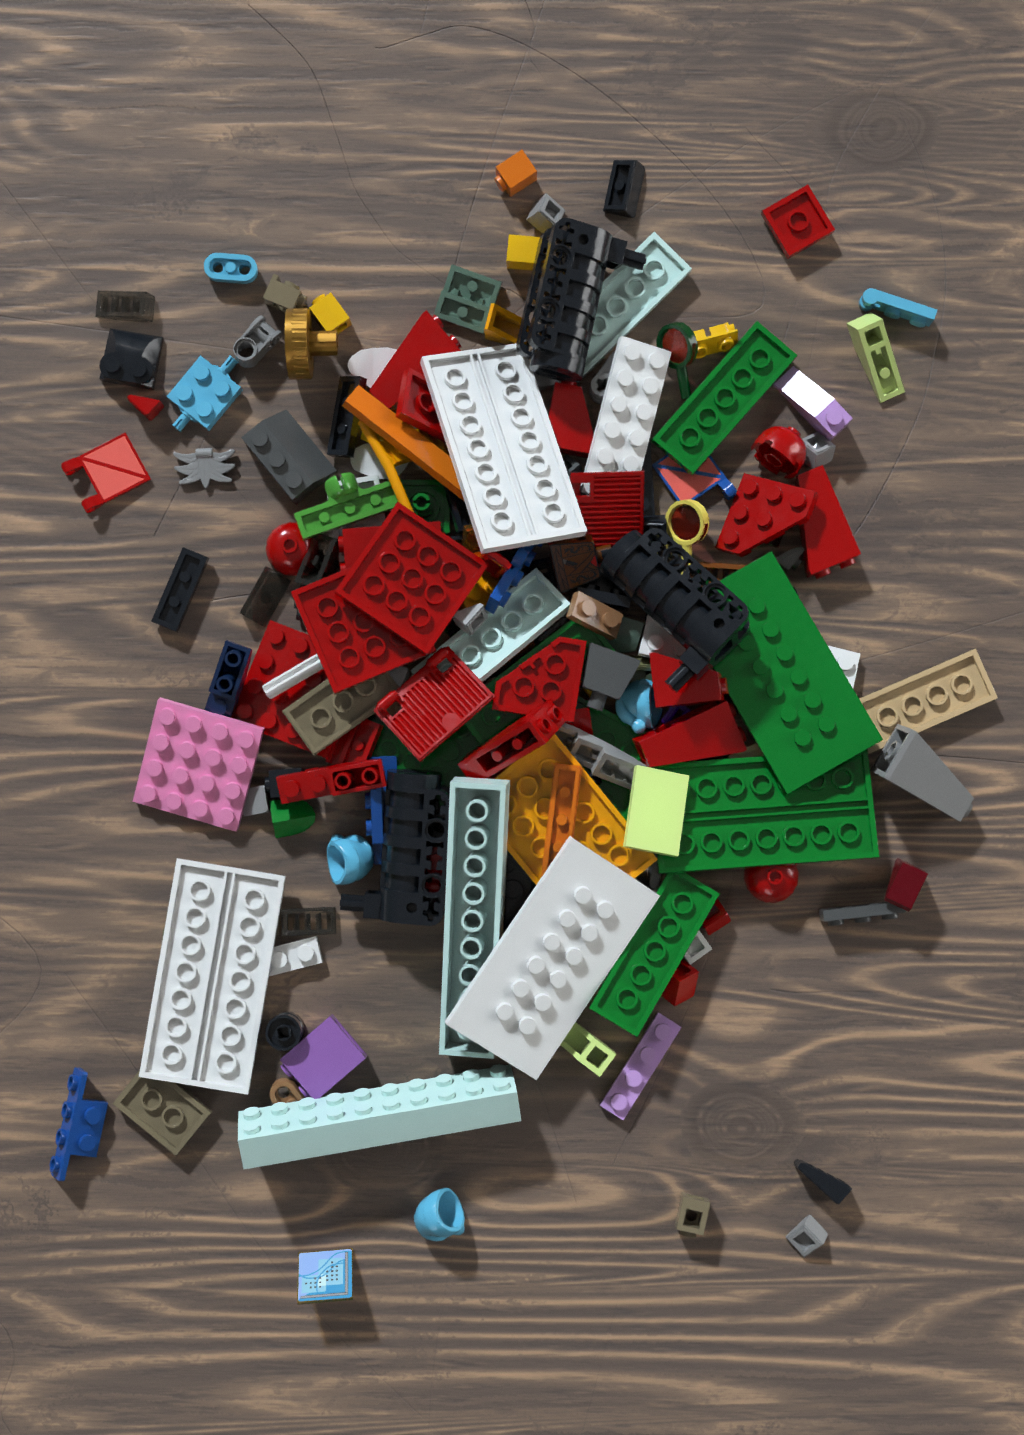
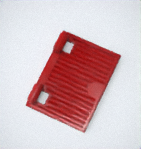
M644 471L581 472L570 474V481L587 529L586 534L592 536L595 547L610 544L612 548L624 535L633 530H637L643 535ZM581 483H589V495H581Z
M448 646L441 647L427 659L426 665L401 685L400 688L396 691H390L377 702L376 708L373 711L417 760L421 762L493 700L495 695ZM446 658L452 666L441 673L436 666ZM394 702H397L402 709L392 717L386 709Z

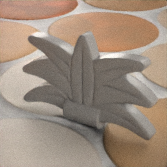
M197 448L195 453L192 454L174 452L173 455L188 463L184 466L174 467L178 472L188 475V477L180 480L179 484H191L201 480L204 488L207 489L211 479L219 482H232L231 478L222 474L234 469L236 464L221 462L229 459L235 453V450L216 453L213 452L212 448Z

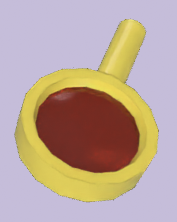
M692 499L676 501L666 512V532L692 556V544L702 541L708 533V513L698 501Z

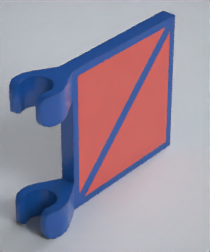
M668 455L652 464L653 469L676 501L696 500L717 485L727 500H731L736 495V488L726 478L711 455L693 476ZM688 505L681 506L692 524L700 520L697 511L693 507Z

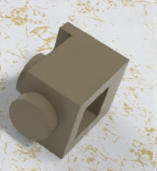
M273 274L263 296L266 305L284 313L287 308H304L307 302V296L302 294L299 286L290 281L282 283L279 275Z
M681 1192L675 1221L676 1230H680L679 1234L690 1238H696V1234L704 1236L710 1208L708 1198ZM690 1210L696 1212V1216L693 1219L686 1218V1213Z

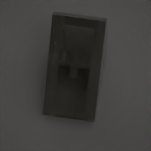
M325 535L311 538L308 552L303 558L294 581L296 584L306 586L339 572L338 539Z

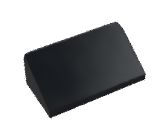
M637 160L613 161L603 212L635 218L645 173V167Z

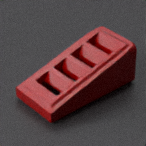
M498 552L480 555L481 559L489 563L485 571L495 578H499L512 566Z

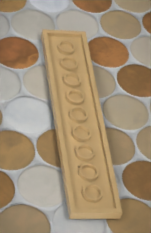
M973 649L860 698L862 705L883 738L882 741L868 748V754L884 748L897 724L913 729L918 733L997 699L996 692L977 650ZM755 743L746 747V751L730 754L727 758L763 756Z

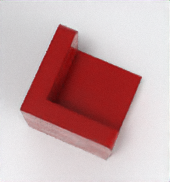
M682 959L661 996L673 1006H677L692 998L695 994L699 971Z

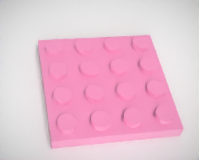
M160 697L157 700L133 802L237 832L265 728Z

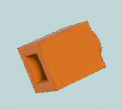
M520 150L496 166V177L494 180L502 192L506 190L509 196L512 197L537 180V170L524 151Z

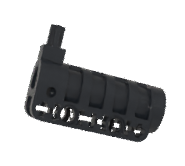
M571 218L558 220L552 228L546 230L541 235L516 343L518 353L525 358L531 359L529 369L532 372L558 381L578 382L582 380L606 267L616 270L621 265L643 270L647 259L645 254L626 249L628 241L612 237L608 231ZM564 225L567 226L566 231L561 229ZM545 260L543 269L541 270V261ZM531 312H534L530 323L529 315ZM528 341L533 349L528 351V346L524 342Z
M649 529L643 535L637 530L627 533L609 550L600 565V571L686 649L679 657L680 666L665 681L669 688L676 693L692 677L699 680L709 668L711 669L719 664L749 633V611L745 603L661 529ZM660 537V542H650L651 538L656 540Z
M388 769L380 891L367 890L364 895L341 894L340 910L363 912V918L380 919L391 923L433 926L438 924L445 914L450 787L441 784V772L421 769ZM437 795H441V800L445 801L441 808L440 800L435 799ZM433 822L441 823L444 827V832L436 831L433 827ZM442 842V845H439L437 849V854L442 856V860H438L436 870L442 869V874L438 872L427 873V869H432V859H428V855L432 854L433 845ZM431 877L437 878L441 883V888L437 892H430L426 888L425 883L430 881ZM438 897V900L434 901V910L438 912H433V907L429 906L430 903L433 902L434 898Z

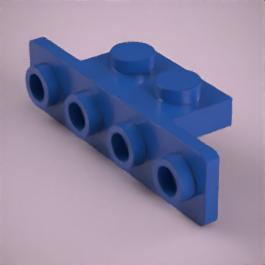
M373 756L369 759H382L386 777L388 769H397L396 756ZM386 787L370 789V792H365V808L371 809V819H366V836H372L375 865L381 864Z
M78 1067L74 1068L73 1074L68 1078L67 1088L69 1093L67 1101L62 1106V1126L56 1133L57 1149L55 1156H52L50 1161L51 1175L58 1181H65L70 1155L97 1157L108 1103L103 1100L83 1098L88 1073Z

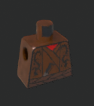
M590 534L548 542L559 592L564 593L599 579L601 574L598 563H602L611 549V545L595 547Z

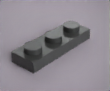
M886 901L819 909V917L821 921H827L828 926L844 924V919L854 918L855 923L869 922L871 921V916L882 915V920L899 918L898 913H904L906 910Z

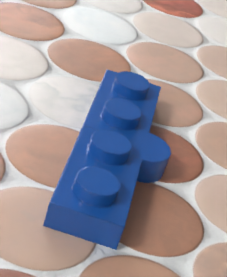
M544 543L519 547L511 561L512 566L503 574L491 593L485 610L494 614L499 606L505 607L512 594L508 592L511 586H518L524 575L521 572L524 565L529 568L537 554L533 552L535 547L539 546L541 548Z

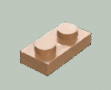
M577 591L573 593L566 618L609 640L617 638L624 614Z

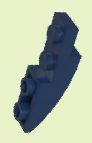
M229 640L225 641L209 688L210 694L204 710L232 718L243 691L252 649Z

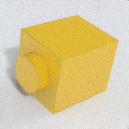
M509 234L506 259L507 268L532 271L540 237Z
M331 292L326 296L322 294L315 298L312 306L309 307L312 316L323 331L337 330V333L340 334L352 325L350 317Z

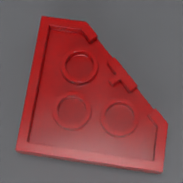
M744 473L715 548L722 552L744 557L752 552L751 549L760 544H767L784 535V531L809 521L819 494L816 491Z
M558 637L547 647L519 665L515 670L496 682L492 710L526 715L551 699L554 705L561 710L566 722L574 723L587 641Z

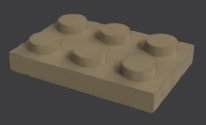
M139 1072L113 1102V1105L175 1156L179 1154L212 1113V1110L179 1083L139 1077Z

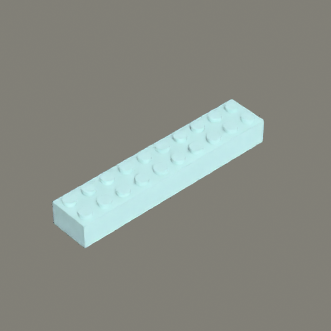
M455 776L450 781L439 1055L494 1059L495 1054L446 1025L445 1020L503 935L510 780Z
M498 1064L487 1069H469L458 1074H441L435 1078H418L400 1084L388 1083L377 1088H359L354 1092L342 1094L331 1093L319 1099L307 1097L296 1102H278L272 1106L261 1108L249 1107L243 1111H238V1145L243 1169L521 1121V1114L511 1064Z

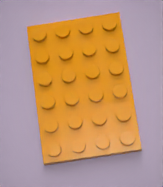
M556 734L546 744L517 760L494 778L510 780L507 850L536 885L541 879L554 763L581 766ZM582 767L574 839L635 879L658 859L653 853L623 847L626 819Z

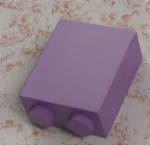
M332 1014L286 1053L280 1061L283 1063L281 1068L289 1078L294 1076L301 1084L298 1088L306 1098L319 1099L366 1059L368 1055Z

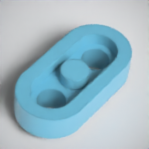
M212 253L204 261L205 273L215 282L249 284L258 275V266L255 260L248 255ZM221 265L223 270L219 273L215 272V267ZM244 267L250 269L246 275L241 274V269Z

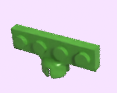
M351 472L341 473L342 477L340 479L343 489H341L336 475L329 478L325 482L328 501L294 513L302 539L306 540L391 511L398 501L390 482L387 481L361 489L358 486L355 475Z

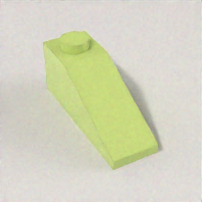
M868 313L848 322L847 326L854 348L878 401L882 403L904 393L905 390L883 319L873 313Z

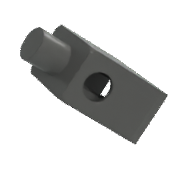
M590 643L587 649L581 682L582 688L592 691L587 707L602 712L607 697L619 700L641 660Z

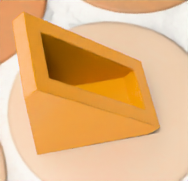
M491 303L484 328L485 339L506 345L517 343L522 318L495 303Z

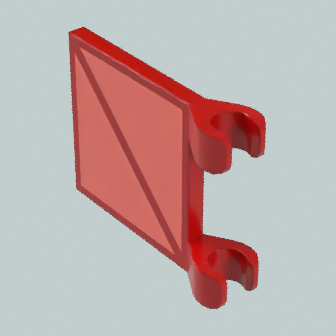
M126 432L61 464L67 476H71L84 468L97 494L81 502L87 513L95 511L105 503L151 480Z

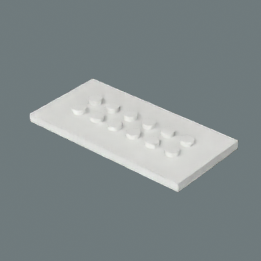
M516 343L422 356L420 364L481 554L585 536L587 529L535 375L529 369L530 361L518 353Z
M569 836L445 1020L446 1025L537 1080L660 895Z
M177 858L139 1077L249 1094L286 876Z

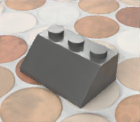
M287 409L262 420L241 437L295 505L337 472Z

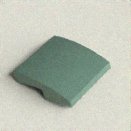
M452 264L434 314L440 319L484 334L491 303L496 304L503 282Z

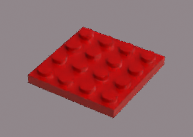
M397 502L339 584L335 594L427 656L481 578L489 563Z
M351 567L291 591L293 600L334 694L426 656L335 594V590ZM435 646L432 647L427 656L437 651Z
M269 621L247 674L243 691L232 718L264 727L263 734L311 752L282 710L327 679L324 670L318 671L272 699L267 697L262 687L267 682L317 654L308 634L275 621ZM332 744L316 755L327 759Z

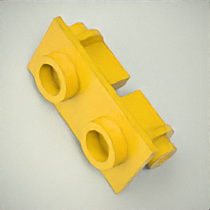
M728 322L709 327L711 336L706 337L704 329L693 331L698 345L696 359L718 352H727L738 343V330L735 329L734 324H728ZM683 336L681 337V341L683 347H685V352L687 356V342L685 337Z

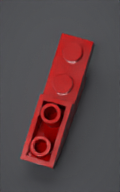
M382 759L315 767L276 777L281 804L387 786Z

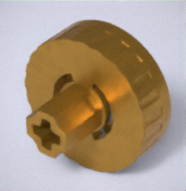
M287 308L285 312V355L290 380L312 379L314 356H338L337 330L313 331L309 308Z

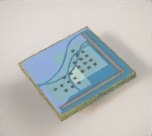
M353 1248L298 1252V1305L353 1300Z

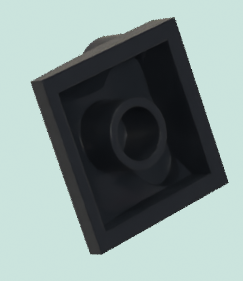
M110 328L105 353L99 364L101 371L100 380L102 382L154 390L163 337Z

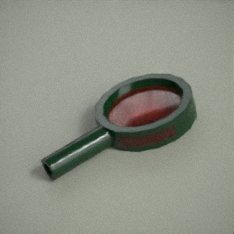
M674 322L661 328L656 339V346L672 352L668 367L676 369L681 399H687L691 396V389L686 366L691 365L696 359L698 345L695 334L689 326L682 322Z

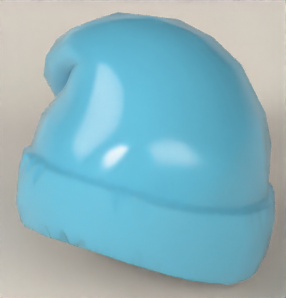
M648 679L629 683L621 698L615 702L618 718L623 723L630 725L631 729L639 734L643 733L646 728L654 729L658 725L663 712V708H655L653 682Z
M341 834L332 835L327 846V861L333 883L336 885L351 884L364 878L373 867L374 851L364 837L357 834L346 837Z
M438 1189L425 1197L417 1206L414 1214V1223L420 1235L425 1239L437 1242L443 1241L449 1236H460L464 1233V1211L460 1200L451 1189Z

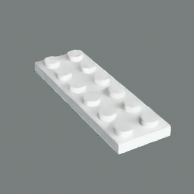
M625 336L618 338L584 472L642 470L671 351ZM581 483V494L589 495V483Z

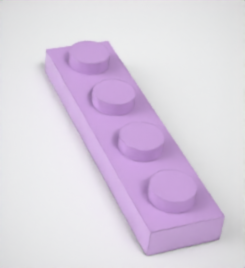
M657 1012L601 1101L600 1106L624 1120L682 1027Z

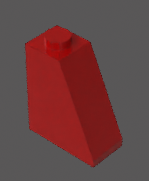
M555 382L549 420L561 454L588 458L594 434L582 387L577 386L576 382Z
M656 652L649 653L655 708L661 709L724 701V694H728L726 677L722 678L721 673L708 669L699 680L692 677L676 693L669 688L665 681L680 666L679 660Z

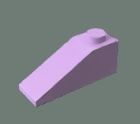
M794 366L774 383V387L808 423L829 441L839 434L853 419L833 397Z

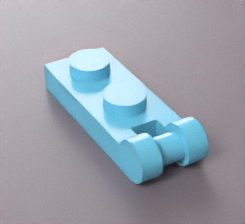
M873 288L865 290L858 303L863 311H870L873 308L884 312V315L889 318L899 319L901 317L910 320L909 323L916 327H929L937 313V309Z

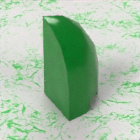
M280 799L269 801L276 838L302 833L315 822L316 814L306 801L302 800L281 804Z

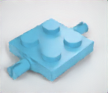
M200 355L167 395V398L176 404L182 412L172 424L179 432H182L190 420L201 424L210 431L240 395L243 389L228 375L238 364L235 358L229 355L226 361L219 367L211 364Z

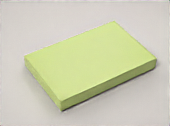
M640 765L634 766L623 843L624 848L671 857L679 856L689 775Z

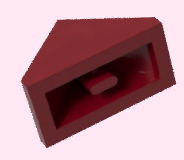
M897 858L884 901L909 912L928 873Z

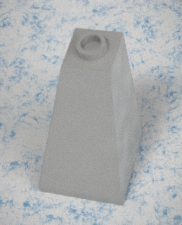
M897 724L870 771L961 822L962 818L967 817L971 812L974 797L916 731Z

